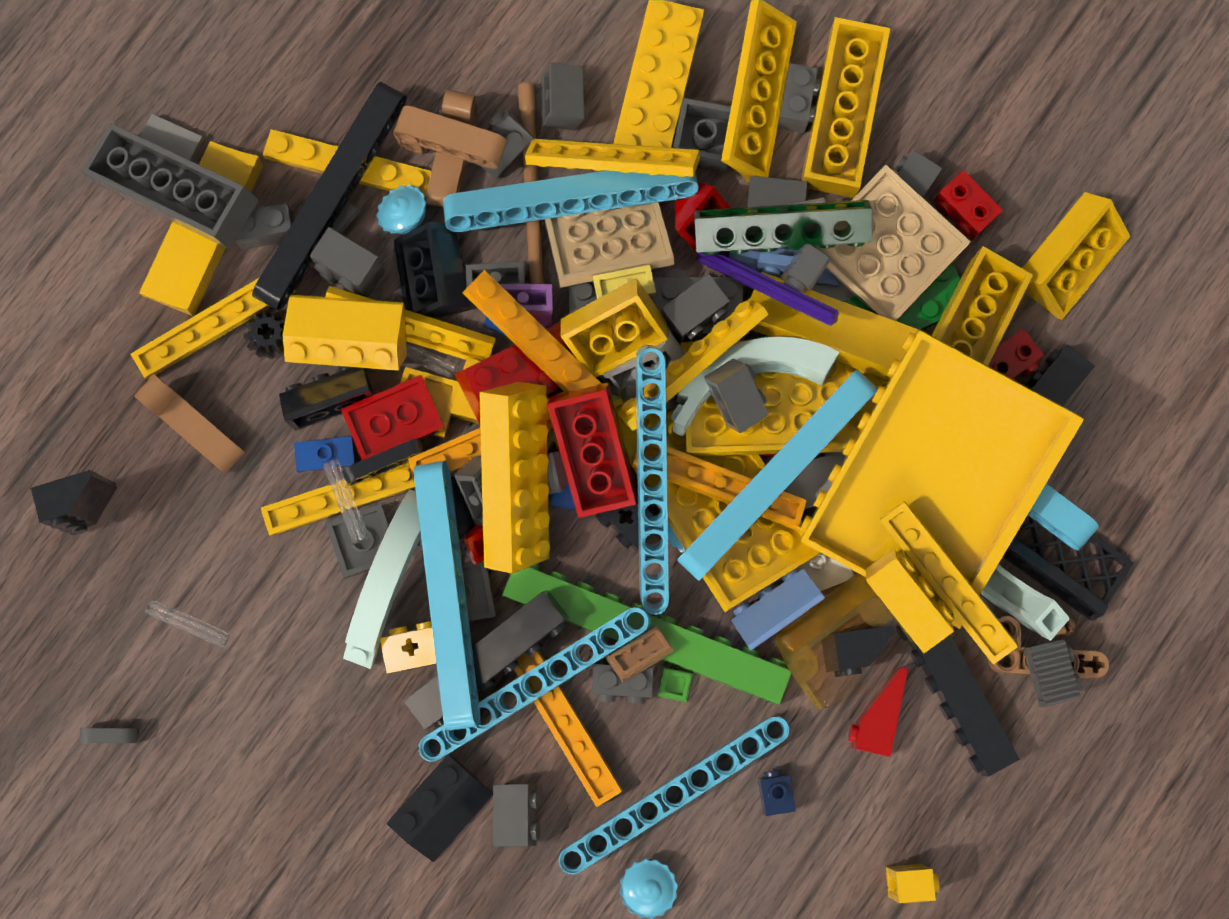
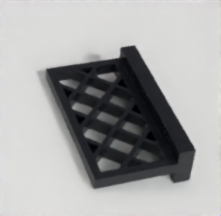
M1027 515L1003 557L1089 620L1093 621L1103 616L1109 607L1107 604L1132 567L1133 562L1094 534L1088 541L1095 546L1097 556L1084 558L1081 548L1079 551L1076 550L1078 559L1065 560L1062 545L1066 543L1054 534H1052L1054 541L1041 543L1038 528L1043 526ZM1031 529L1034 544L1026 545L1016 537L1021 530ZM1055 546L1058 561L1049 562L1045 559L1042 547ZM1106 559H1114L1122 565L1118 574L1108 575ZM1098 561L1102 576L1089 578L1085 562ZM1079 563L1082 579L1074 580L1068 575L1066 565ZM1103 580L1106 593L1102 599L1092 592L1090 582Z

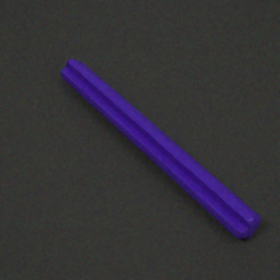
M697 252L696 260L699 263L828 326H832L838 321V310L720 253L717 255H704L703 252Z

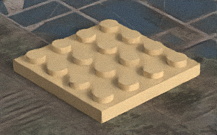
M885 165L851 200H869L872 208V242H866L865 245L859 247H851L847 244H836L835 247L827 249L820 248L818 245L813 247L831 258L826 269L875 314L897 321L971 242L893 170ZM843 220L838 221L834 228L836 230H844L849 223Z
M658 202L545 219L560 288L591 282L594 275L650 265L651 269L674 265V256Z

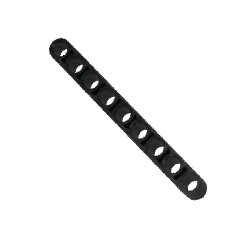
M379 82L375 86L254 286L252 293L254 298L278 311L286 305L290 295H292L312 262L310 257L312 251L328 227H333L401 114L407 100V95L383 82Z

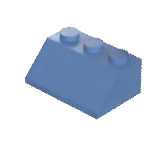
M804 568L799 572L797 569H794L783 576L781 579L784 583L774 589L772 585H769L759 592L757 596L760 600L750 606L748 602H745L733 611L736 617L731 621L750 650H753L825 599Z

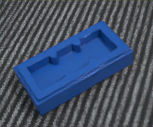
M352 436L294 443L296 471L298 473L344 468L356 463Z

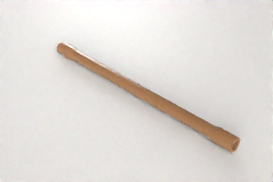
M521 83L518 85L521 125L536 139L535 85L533 83ZM530 143L523 149L524 183L538 181V165H526L525 154ZM541 220L526 222L530 284H544Z

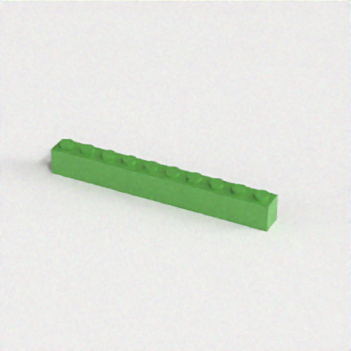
M536 564L511 574L503 592V597L526 605L542 591L549 590L569 616L566 622L591 632L630 608H643V606L633 603L632 607L621 604L622 598L607 592L604 597L593 593L594 587L582 582H578L577 586L567 583V577L554 571H551L550 575L539 571L540 566ZM638 612L631 614L629 618L630 626L634 629H641L644 625L643 615ZM660 614L659 618L651 616L649 629L657 625L673 647V653L662 660L775 705H780L792 673L791 670L786 669L787 663L770 657L769 662L758 658L759 652L744 646L741 651L730 647L731 641L716 635L714 640L703 636L704 630L691 625L684 629L675 625L677 620L663 614ZM608 628L605 631L604 637L618 642L619 635L615 629Z

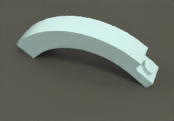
M764 337L735 344L678 392L676 402L680 404H678L671 417V420L674 421L672 431L683 437L701 406L712 395L704 376L731 359H735L743 364L747 363L755 374L763 372L787 373L806 378L822 386L835 364L839 351L817 342L794 337Z
M408 490L384 535L362 588L345 641L347 646L343 659L371 669L375 662L380 638L382 637L394 598L411 557L421 539L416 491Z
M999 564L981 592L985 598L1006 614L1014 617L1019 623L1050 641L1070 619L1055 600L1029 587Z

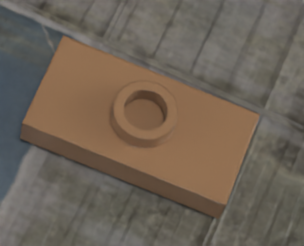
M656 625L613 651L606 658L622 683L673 653V647Z

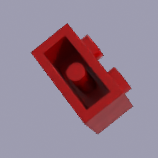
M964 170L947 184L934 199L939 212L946 217L949 216L956 223L957 230L965 237L969 236L972 241L993 223L1003 211Z
M1023 328L997 347L988 366L1015 380L1014 378L1023 372L1027 376L1040 367L1037 361L1044 354Z

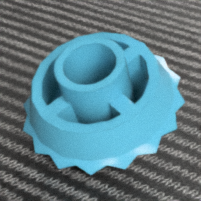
M411 184L406 187L400 185L396 190H391L389 195L384 196L382 203L378 205L379 212L376 214V217L379 219L378 225L383 227V231H389L391 234H406L416 229L425 218L426 201L424 193L420 192L419 187L414 188Z
M645 858L641 862H634L631 868L625 870V876L620 880L621 889L619 893L623 897V904L628 907L630 913L637 914L640 918L648 917L654 919L656 916H664L666 910L671 909L673 902L678 898L676 890L679 885L675 881V874L669 870L668 865L661 864L658 860L651 861Z

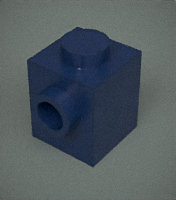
M781 769L763 772L764 778L757 779L763 815L771 816L795 812L796 808L790 775H782Z

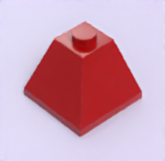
M698 182L699 189L695 195L677 199L675 202V230L696 254L695 210L730 208L713 186Z

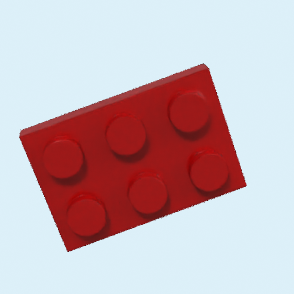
M422 375L341 409L362 460L409 440L423 439L445 429Z

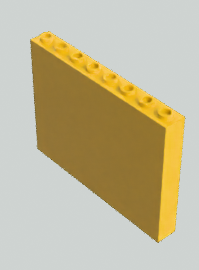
M918 329L916 334L910 332L902 346V349L906 350L901 361L895 359L888 370L887 375L891 378L886 387L880 385L875 393L872 402L876 403L871 414L865 412L857 426V428L861 429L857 439L850 438L842 452V454L846 455L844 462L841 466L836 464L831 471L828 480L832 483L827 492L821 490L813 504L817 507L812 517L807 515L799 528V531L803 533L801 542L866 577V568L894 547L899 554L903 552L900 545L881 523L880 518L905 500L980 596L1084 419L1073 411ZM914 566L916 572L914 573L919 578L922 575V573L918 570L916 566ZM932 590L935 594L934 598L939 601L941 599L935 590ZM952 613L951 615L954 618L952 625L960 629L962 624Z

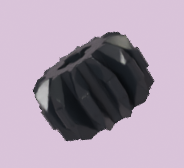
M264 310L263 318H260L255 313L253 314V319L256 322L254 324L246 322L245 324L250 330L243 334V338L249 341L247 348L250 351L256 350L255 354L259 358L266 353L269 359H273L274 351H277L281 356L284 355V350L281 347L283 346V330L286 318L281 319L282 315L278 311L271 316L268 310ZM271 329L274 335L270 334L271 338L266 340L263 335H267L266 331Z

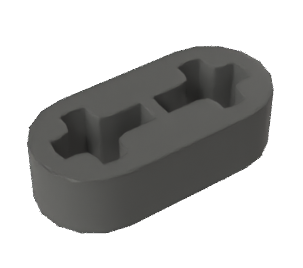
M80 728L79 743H137L138 728Z

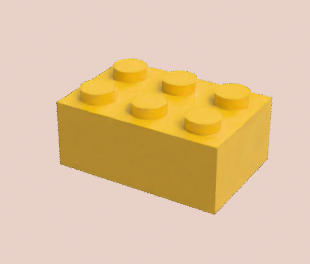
M635 278L562 318L561 338L577 360L596 378L636 357V353L641 347L645 345L657 346L668 340L667 322L641 283Z
M894 547L866 568V581L922 652L925 653L954 632L952 625L954 618L942 599L937 601L934 598L935 594L932 591L934 589L925 577L921 575L918 578L914 573L916 572L915 565L904 551L899 554Z

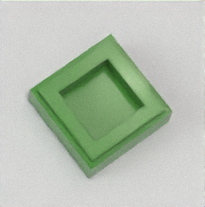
M664 667L657 696L687 703L693 674Z

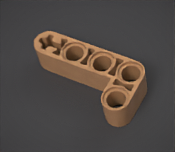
M447 89L443 99L442 116L475 126L478 111L476 96ZM436 151L427 190V205L443 208V200L446 196L460 192L467 161Z
M406 105L402 108L393 132L398 144L408 151L420 154L424 148L491 169L498 168L507 144V140L497 133Z
M155 374L134 395L137 400L160 417L223 473L226 474L245 454L238 445Z
M1011 616L997 618L1000 622L1008 624L1010 635L1018 644V648L1008 654L1009 664L1005 668L998 662L993 665L987 657L990 669L997 673L1030 675L1023 650L1028 647L1021 646L1020 623ZM1072 650L1074 654V661L1071 662L1074 674H1078L1080 678H1100L1107 673L1109 661L1103 653ZM1091 661L1096 663V669L1079 667V662Z

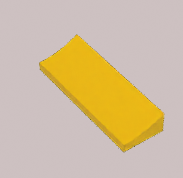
M751 0L721 159L722 162L739 172L747 183H749L751 176L769 177L797 21L763 0Z
M212 141L209 142L199 164L244 186L250 192H252L264 166L257 155L237 151ZM172 222L139 293L146 298L194 317L226 248Z
M761 272V274L766 275L782 284H784L785 282L780 278ZM813 290L803 293L838 310V321L832 326H828L761 292L753 291L751 299L761 304L769 315L751 330L769 337H794L826 345L839 351L836 359L837 362L888 381L891 377L887 375V372L895 359L901 361L906 350L902 349L906 338L910 332L916 334L918 331L916 328Z

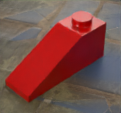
M897 668L857 718L856 725L851 724L848 734V741L852 742L851 749L891 757L908 668Z

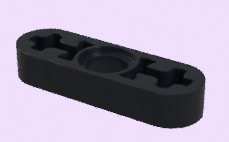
M420 438L412 439L355 463L342 470V474L347 486L356 485L408 463V458L425 452V448Z

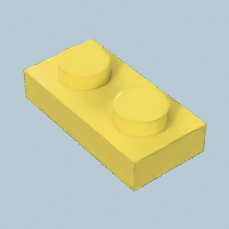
M650 265L594 275L593 283L597 299L635 278L641 283L649 297L655 296L656 290Z

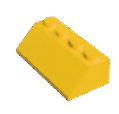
M1084 192L1022 267V269L1033 274L1025 291L1026 294L1060 320L1064 319L1130 238V234L1111 199Z
M290 295L283 330L285 362L399 370L407 356L404 303Z

